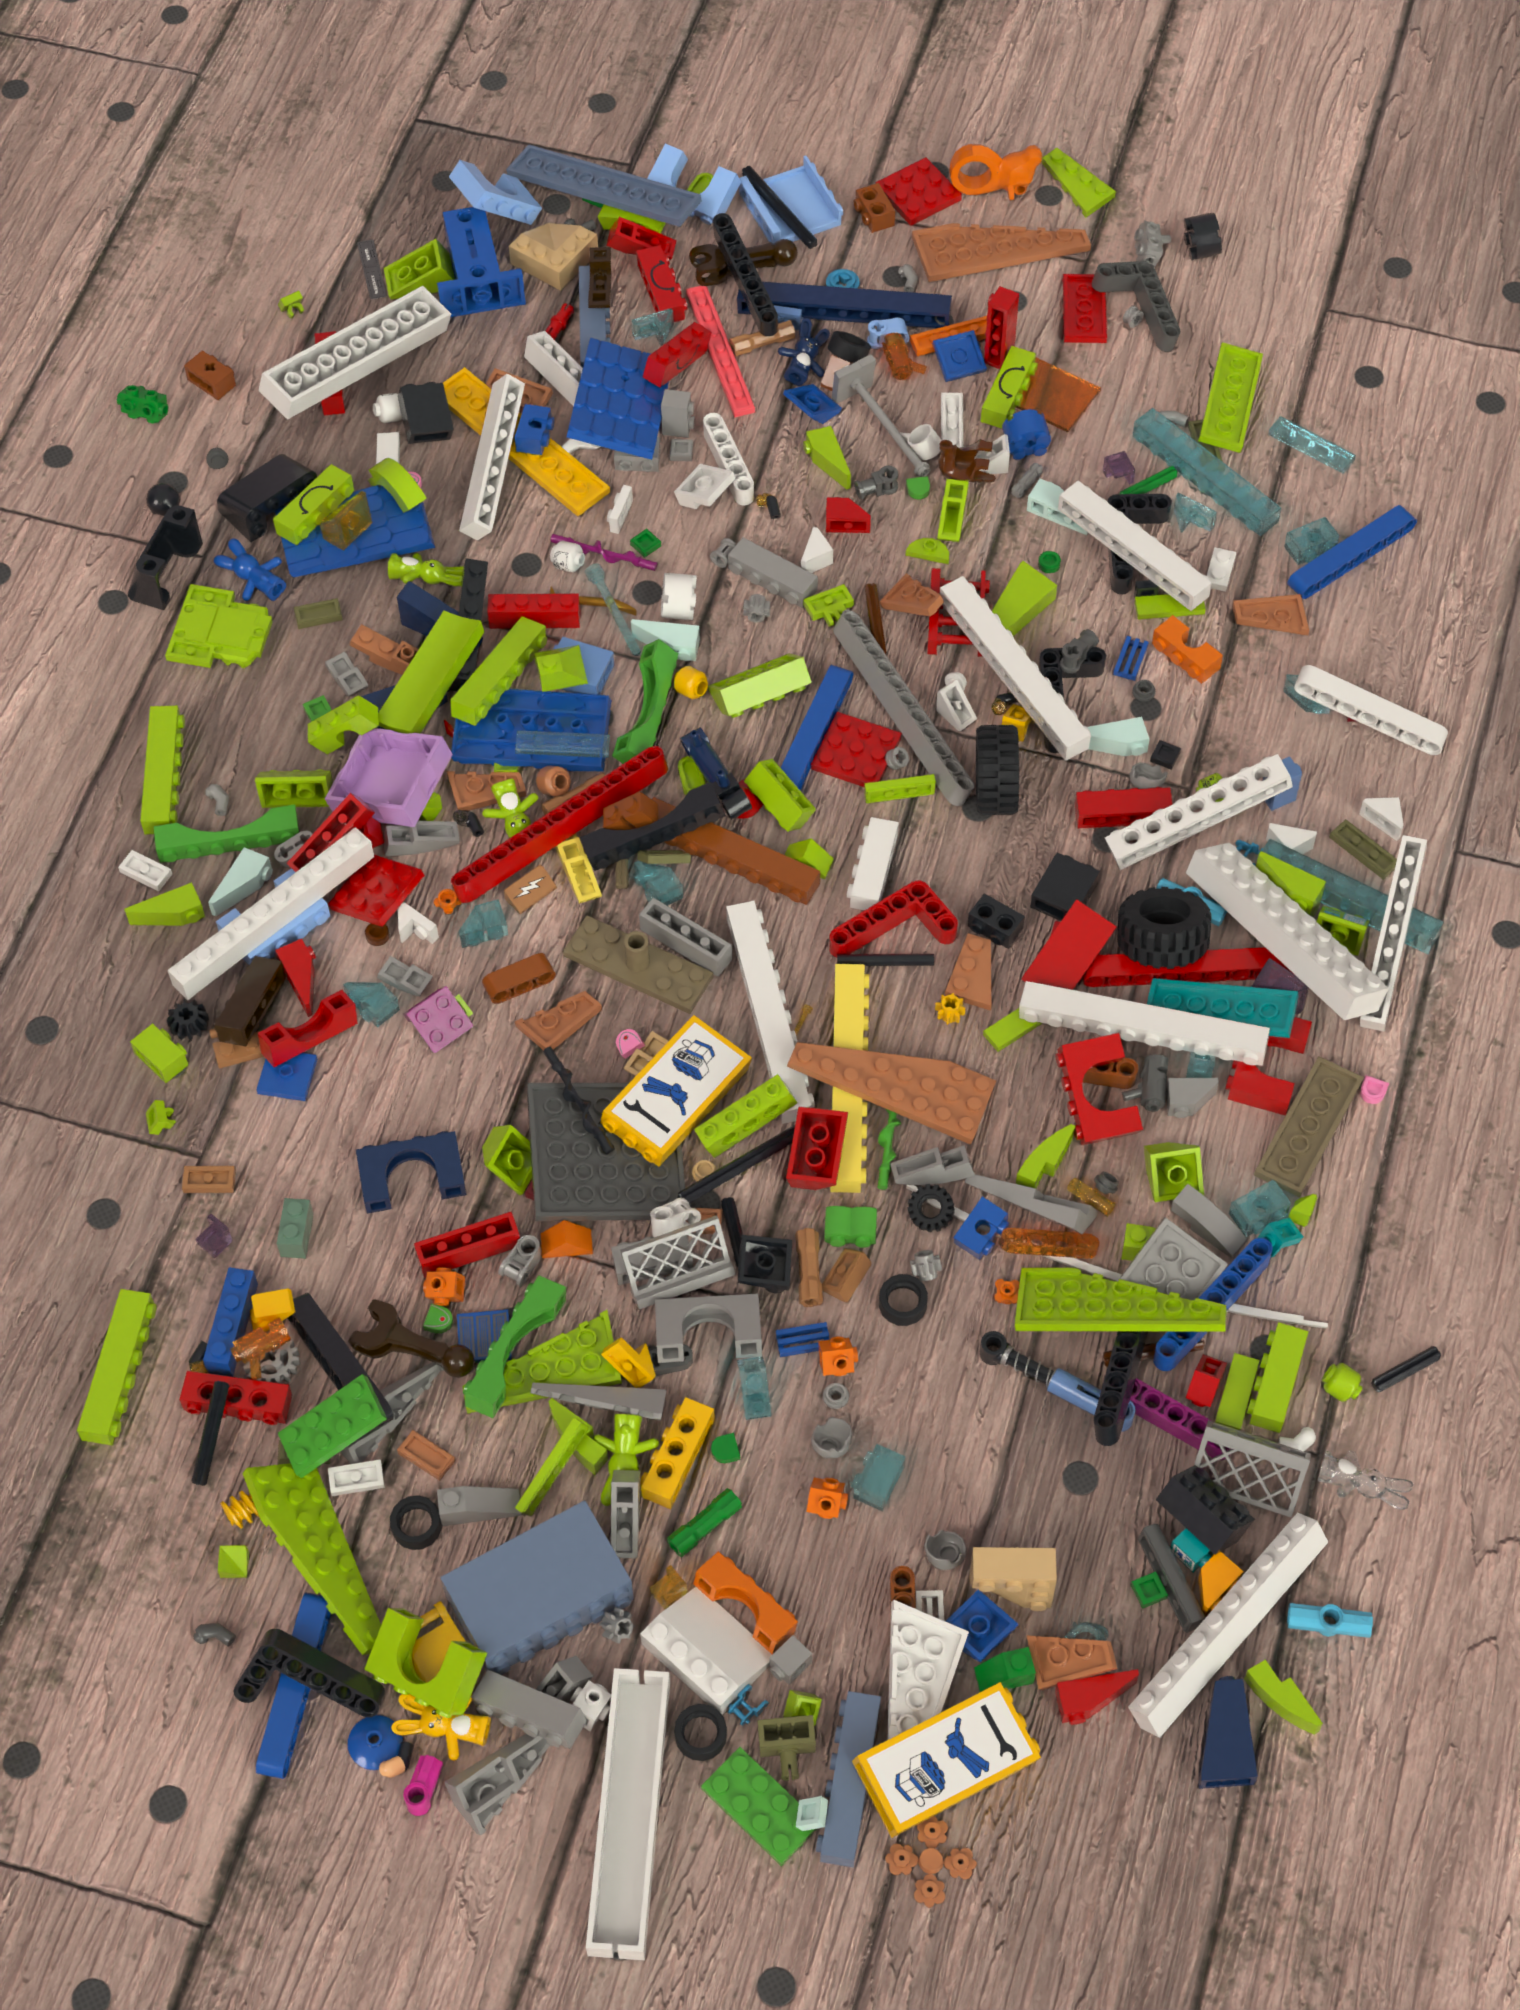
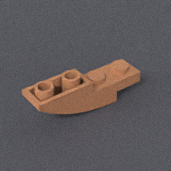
M362 624L350 641V646L370 656L369 661L403 675L419 650L404 641L398 644Z

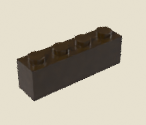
M255 956L251 964L246 967L244 976L236 984L234 993L226 1001L221 1015L215 1020L214 1029L217 1032L219 1042L247 1046L286 979L282 961Z

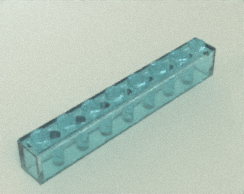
M1154 408L1134 422L1133 437L1139 443H1142L1154 455L1163 459L1169 467L1174 466L1186 480L1191 481L1201 492L1214 499L1218 505L1224 507L1233 517L1242 521L1251 531L1261 536L1279 522L1281 513L1279 505Z
M1272 839L1268 840L1262 852L1326 881L1320 903L1370 920L1368 926L1381 932L1389 895ZM1413 907L1405 944L1429 955L1439 938L1444 922Z

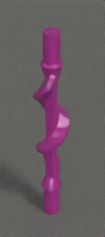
M556 534L551 536L552 543L557 544L561 541L576 543L581 546L584 554L589 552L602 554L608 563L623 560L631 562L638 568L642 567L653 571L657 569V562L643 559L641 556L638 557L633 551L619 554L602 549L601 541L599 540L591 546L576 542L571 537L567 538Z

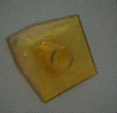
M359 492L323 519L320 523V528L324 540L344 551L373 523L366 492Z

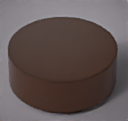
M370 923L365 929L367 942L373 946L384 945L390 937L388 926L384 924L381 927Z

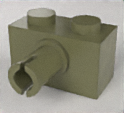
M813 1715L757 1720L760 1757L780 1756L781 1779L789 1781L788 1769H791L792 1780L799 1779L797 1754L815 1753L816 1751Z

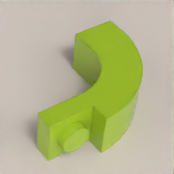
M385 458L368 469L372 475L368 479L370 485L383 486L393 496L403 513L427 499L413 477L397 461Z

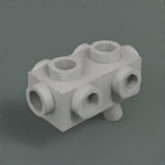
M1144 220L1136 230L1134 236L1136 255H1138L1136 261L1149 262L1154 268L1163 254L1162 245L1171 242L1170 235H1161L1159 224Z

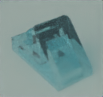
M672 308L632 319V335L634 339L639 340L655 335L660 346H662L674 326Z
M1179 492L1177 493L1174 512L1181 533L1190 522L1210 532L1215 526L1217 512Z
M1190 1052L1186 1078H1211L1212 1071H1214L1215 1056H1201Z

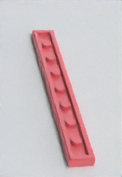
M707 286L686 289V296L697 323L712 332L707 349L734 418L755 413V406Z

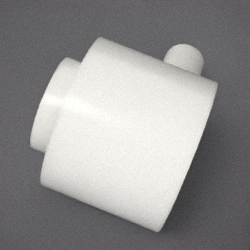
M929 424L920 425L911 433L900 432L921 460L932 459L941 451L939 443L942 440Z

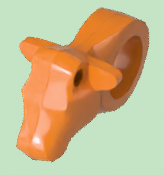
M968 144L954 153L950 162L949 172L953 186L966 195H979L1004 189L1007 191L1009 200H1014V194L1022 195L1026 193L1027 187L1032 182L1035 170L1042 162L1043 156L1040 148L1036 145H1030L1023 151L1012 152L1001 158L987 146ZM973 161L982 162L989 167L985 173L978 176H968L960 171L962 166Z

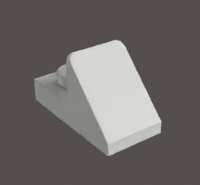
M405 902L398 907V927L401 943L413 932L420 939H426L432 944L439 938L436 924Z

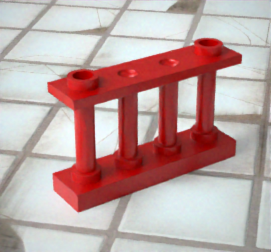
M932 568L931 589L940 594V587L952 581L940 578L941 569ZM981 570L980 582H968L974 585L976 591H980V598L985 599V593L989 594L990 580H985L986 571ZM943 605L931 617L929 616L927 654L937 655V646H942V644L973 645L966 635H946L938 632V627L942 628L943 625L958 626L951 616L939 614V609H943ZM978 651L977 657H982L981 653Z

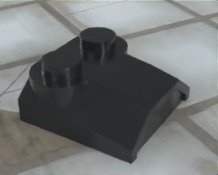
M741 1235L738 1283L762 1287L774 1294L789 1290L792 1240Z

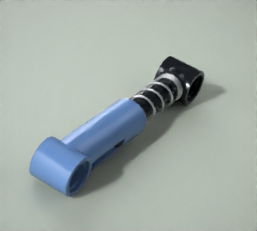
M990 1331L984 1334L980 1344V1358L988 1365H1010L1014 1368L1015 1372L1021 1371L1025 1373L1026 1377L1031 1376L1035 1378L1036 1383L1042 1382L1046 1384L1048 1392L1092 1415L1095 1414L1101 1389L1061 1368L1053 1371L1051 1370L1052 1367L1047 1368L1041 1365V1361L1038 1363L1030 1359V1356L1026 1357L1020 1354V1350L1018 1352L1014 1351L1015 1349L1006 1342V1338L1000 1332ZM993 1345L998 1347L999 1350L991 1351L987 1347ZM1132 1401L1129 1402L1127 1416L1125 1417L1121 1432L1128 1430L1132 1426L1135 1415V1406Z

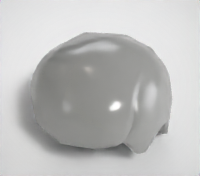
M1139 762L1133 765L1131 769L1130 781L1138 789L1162 787L1168 773H1162L1160 765L1152 767L1148 763Z
M830 1417L824 1425L817 1424L811 1436L813 1449L826 1459L843 1456L848 1451L852 1442L851 1426L845 1420Z
M940 1530L934 1536L929 1534L924 1544L928 1561L937 1569L950 1570L959 1566L965 1560L966 1544L964 1539L955 1532Z

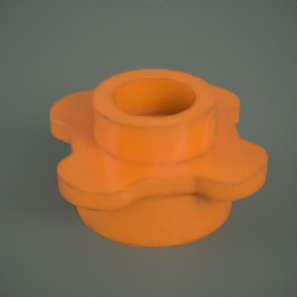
M451 889L442 890L438 894V898L434 899V905L442 908L445 914L453 913V909L457 905L462 904L458 900L455 891Z
M998 1279L995 1282V1287L997 1288L995 1300L1003 1304H1016L1020 1282L1018 1280L1004 1281L1003 1279Z

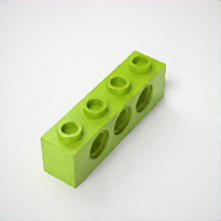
M777 1074L694 1130L707 1151L716 1158L798 1102L786 1083Z

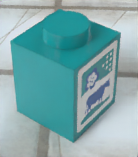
M1187 1528L1172 1541L1170 1547L1173 1554L1193 1573L1199 1567L1202 1568L1212 1557L1213 1553Z

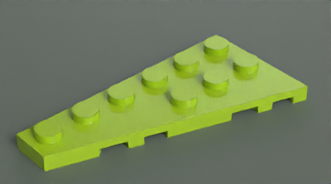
M605 1310L588 1322L586 1320L580 1323L572 1331L566 1334L561 1333L527 1351L526 1355L517 1360L514 1358L506 1362L503 1374L506 1384V1399L501 1407L549 1398L531 1394L532 1383L587 1386L622 1384L620 1373L601 1355L604 1348L614 1342L608 1311ZM466 1407L467 1414L477 1412Z

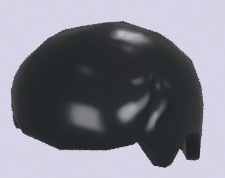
M159 483L153 485L148 490L146 503L153 514L164 516L169 508L179 506L180 495L172 485Z

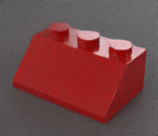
M798 1107L786 1176L790 1187L818 1190L837 1185L848 1112Z

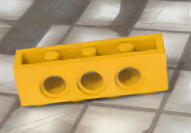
M686 1397L682 1405L678 1404L672 1416L674 1421L671 1427H666L662 1435L661 1441L663 1444L660 1450L656 1449L650 1461L652 1466L648 1473L644 1472L640 1480L642 1498L668 1509H672L715 1420L714 1408ZM686 1426L693 1428V1430L688 1433H684L681 1431V1429ZM673 1449H680L682 1451L679 1455H672L669 1452ZM664 1471L671 1473V1476L668 1478H661L658 1475Z

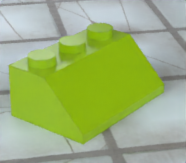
M270 770L259 772L255 777V784L262 808H276L288 805H295V807H329L325 797L333 784L331 770Z

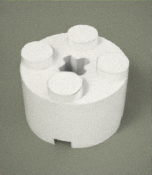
M664 573L661 618L693 620L696 594L694 593L696 575Z

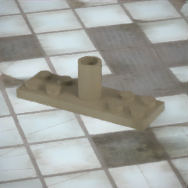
M588 915L563 950L564 957L688 1014H691L713 979V972L648 943V937L643 932L633 931L628 934Z

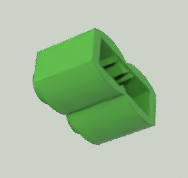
M826 1207V1243H830L834 1247H841L852 1243L861 1248L876 1244V1208Z

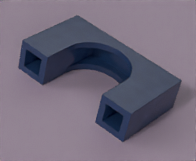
M442 1131L432 1136H416L410 1140H395L383 1145H367L362 1149H356L367 1214L392 1209L388 1187L389 1177L398 1165L412 1160L426 1162L434 1168L437 1173L442 1200L467 1195L455 1131Z

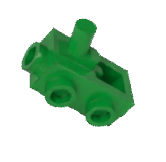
M128 385L117 396V404L121 405V412L127 413L129 418L143 417L147 419L148 423H158L168 415L167 396L155 390H146L144 386Z

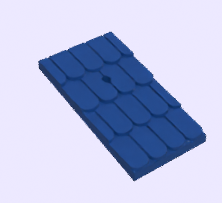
M590 338L566 437L652 460L662 417V399L665 389H668L669 382L659 388L643 378L647 358L651 354Z
M379 485L354 491L350 497L346 498L335 511H332L298 545L281 537L289 573L293 578L389 558L392 553L403 555L435 548L423 501L403 513L393 496L383 486L379 487ZM282 506V507H280L277 511H275L276 516H277L286 506Z
M521 689L505 690L500 696L498 703L488 710L486 717L481 719L476 726L456 718L451 748L453 755L451 758L453 761H458L461 764H492L494 766V763L502 766H528L536 769H542L546 766H559L567 769V771L604 772L612 700L609 695L542 692Z

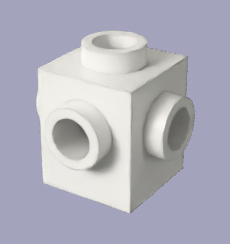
M589 1680L584 1688L579 1686L570 1701L573 1702L572 1705L579 1707L587 1720L584 1725L585 1729L591 1731L598 1719L604 1721L610 1712L608 1703L611 1699V1694L601 1684H594Z

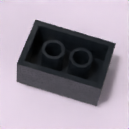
M1196 1465L1174 1475L1155 1499L1215 1555L1237 1543L1255 1520L1245 1506L1233 1500L1224 1487L1217 1485L1209 1478V1474L1204 1469Z

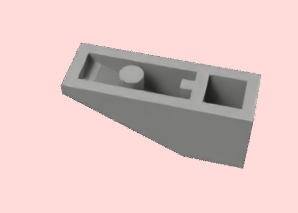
M614 1470L611 1481V1546L618 1558H638L640 1471Z
M460 1486L437 1490L439 1516L442 1526L522 1516V1513L515 1509L520 1501L519 1489Z

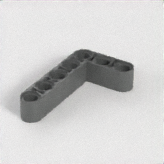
M1146 261L1099 264L1091 283L1092 287L1099 292L1134 291L1156 346L1164 352L1174 350L1181 331L1154 266Z

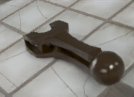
M788 239L778 240L774 244L769 242L746 248L755 268L775 267L776 265L789 266L795 262L798 255L796 245ZM706 244L691 249L689 259L691 264L697 268L695 277L699 285H718L725 281L727 276L732 275L719 246ZM700 254H702V255L705 256L704 258H700V259H696V258H695L696 256H698V255H700ZM705 273H710L708 277H702Z
M376 1299L371 1301L367 1309H369L372 1318L379 1322L378 1326L369 1332L354 1331L348 1339V1343L353 1350L367 1357L375 1359L391 1352L407 1353L436 1363L449 1376L454 1378L468 1375L475 1364L474 1354L467 1346L455 1344L448 1347L446 1343L433 1341L410 1331L402 1325V1321L393 1305Z

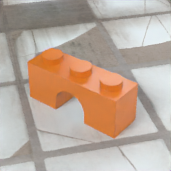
M1172 615L1154 630L1152 644L1159 652H1163L1175 665H1179L1191 678L1196 679L1202 684L1221 669L1223 654L1207 642L1197 648L1186 646L1189 627Z

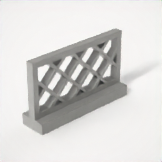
M717 1215L620 1250L631 1286L630 1291L639 1310L655 1304V1299H670L736 1275L734 1267L730 1262ZM714 1225L715 1232L710 1240L700 1236L705 1228ZM689 1235L693 1237L687 1248L677 1245L681 1236ZM698 1240L707 1243L702 1255L692 1251ZM662 1243L668 1245L662 1257L652 1253L656 1245ZM712 1247L721 1250L723 1257L715 1260L707 1258ZM673 1249L683 1252L677 1264L667 1260ZM637 1252L644 1254L638 1266L630 1263L628 1255ZM689 1255L699 1259L695 1267L690 1269L683 1267ZM649 1257L660 1261L654 1272L644 1269ZM665 1264L674 1267L670 1276L664 1278L659 1275ZM640 1273L650 1276L647 1284L637 1287L636 1280Z
M1208 1420L1194 1465L1200 1468L1209 1465L1215 1476L1211 1480L1218 1482L1224 1488L1222 1479L1235 1474L1241 1486L1234 1490L1225 1488L1231 1498L1292 1518L1310 1463L1311 1454ZM1207 1441L1219 1444L1223 1453L1210 1459L1205 1451ZM1236 1451L1243 1452L1249 1462L1235 1467L1229 1455ZM1204 1456L1206 1461L1201 1463L1202 1457ZM1226 1457L1232 1470L1219 1476L1212 1463ZM1263 1459L1270 1461L1275 1470L1261 1476L1255 1463ZM1276 1463H1277V1464H1280V1465H1283V1466L1280 1467V1468H1278V1466L1276 1465ZM1252 1466L1258 1478L1244 1484L1238 1471ZM1288 1468L1300 1471L1298 1480L1288 1485L1281 1474L1282 1471ZM1277 1474L1284 1487L1270 1493L1264 1480ZM1260 1482L1267 1495L1259 1499L1251 1497L1247 1488ZM1295 1486L1294 1492L1292 1494L1290 1488ZM1286 1491L1291 1499L1289 1508L1278 1506L1273 1496Z

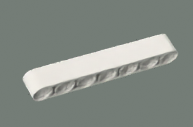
M1305 665L1301 668L1294 686L1298 694L1427 754L1439 755L1448 734L1447 729L1442 725L1315 666Z

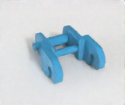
M1242 840L1235 842L1239 852L1241 849L1246 851L1243 855L1245 857L1252 852L1259 855L1260 851L1265 852L1264 848L1259 850V845L1253 842L1252 844Z
M750 1684L738 1694V1700L733 1705L730 1704V1709L728 1710L729 1714L734 1712L741 1719L740 1724L742 1726L745 1723L749 1724V1719L753 1715L758 1717L763 1712V1708L769 1704L767 1700H764L757 1708H751L744 1701L746 1692L752 1689ZM741 1704L750 1711L746 1716L738 1709Z

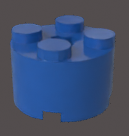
M1034 409L1022 410L1013 414L1014 418L1009 422L1008 419L1004 421L1002 430L1008 436L1009 451L1013 459L1020 460L1026 455L1032 454L1042 456L1047 452L1046 448L1051 442V436L1043 413L1038 414L1037 410Z

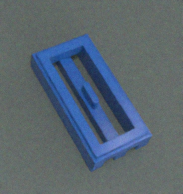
M1127 636L1113 675L1135 681L1149 642L1144 641L1142 643L1138 638L1134 641L1131 640L1130 636ZM1129 646H1132L1127 663L1122 672L1120 671V669L1126 656L1127 650ZM1137 648L1141 649L1132 674H1129L1130 666Z
M827 1322L776 1330L780 1357L819 1351L818 1343L784 1348V1345L802 1344L821 1339L830 1340Z

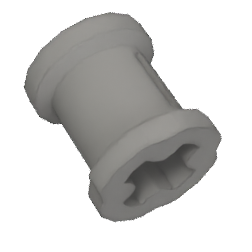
M723 538L720 547L710 554L712 562L718 567L725 568L728 564V554L736 546V543L729 538Z

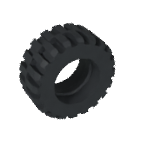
M981 725L976 730L977 812L981 815H1013L1018 812L1019 738L1017 727L1014 725Z
M1152 887L1146 891L1139 890L1135 895L1131 894L1119 908L1118 946L1130 960L1138 961L1140 965L1146 967L1150 965L1158 969L1160 967L1174 969L1175 966L1181 968L1187 966L1188 963L1193 964L1207 952L1210 945L1212 918L1210 909L1199 896L1195 897L1192 892H1184L1179 888L1168 889V887H1161L1155 889V887Z

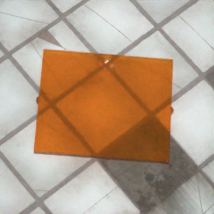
M1036 357L1035 362L1038 363L1034 376H1030L1029 388L1027 391H1023L1021 405L1019 407L1016 406V408L1020 410H1037L1038 414H1044L1047 423L1069 432L1101 391V387Z

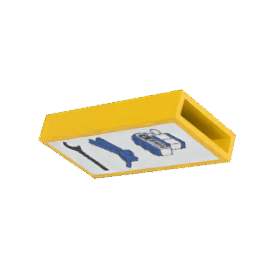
M693 1015L603 1110L600 1123L605 1130L621 1138L625 1145L641 1153L645 1160L660 1167L748 1071L752 1057Z
M1001 1682L865 1751L852 1760L891 1838L1030 1766L1041 1758L1038 1743L1034 1738H1030L1026 1730L1027 1725L1021 1713L1016 1712L1012 1704V1695L1006 1687L1003 1688Z

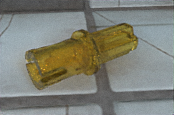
M1073 1178L1067 1186L1068 1191L1085 1201V1204L1091 1205L1103 1213L1106 1217L1112 1213L1116 1206L1115 1202L1098 1193L1097 1188L1092 1189L1077 1178Z

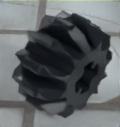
M184 999L183 1004L175 1003V1009H168L167 1025L170 1027L173 1036L178 1035L181 1041L186 1036L192 1041L194 1035L201 1037V1031L207 1030L209 1015L206 1013L205 1006L203 1004L198 1005L195 999L190 1003Z

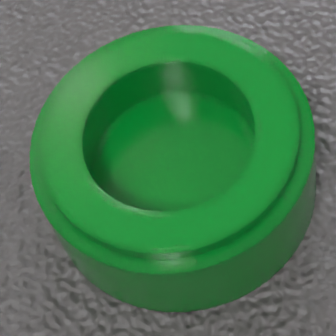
M1045 551L1040 554L1038 567L1042 572L1055 573L1060 568L1061 558L1056 552Z

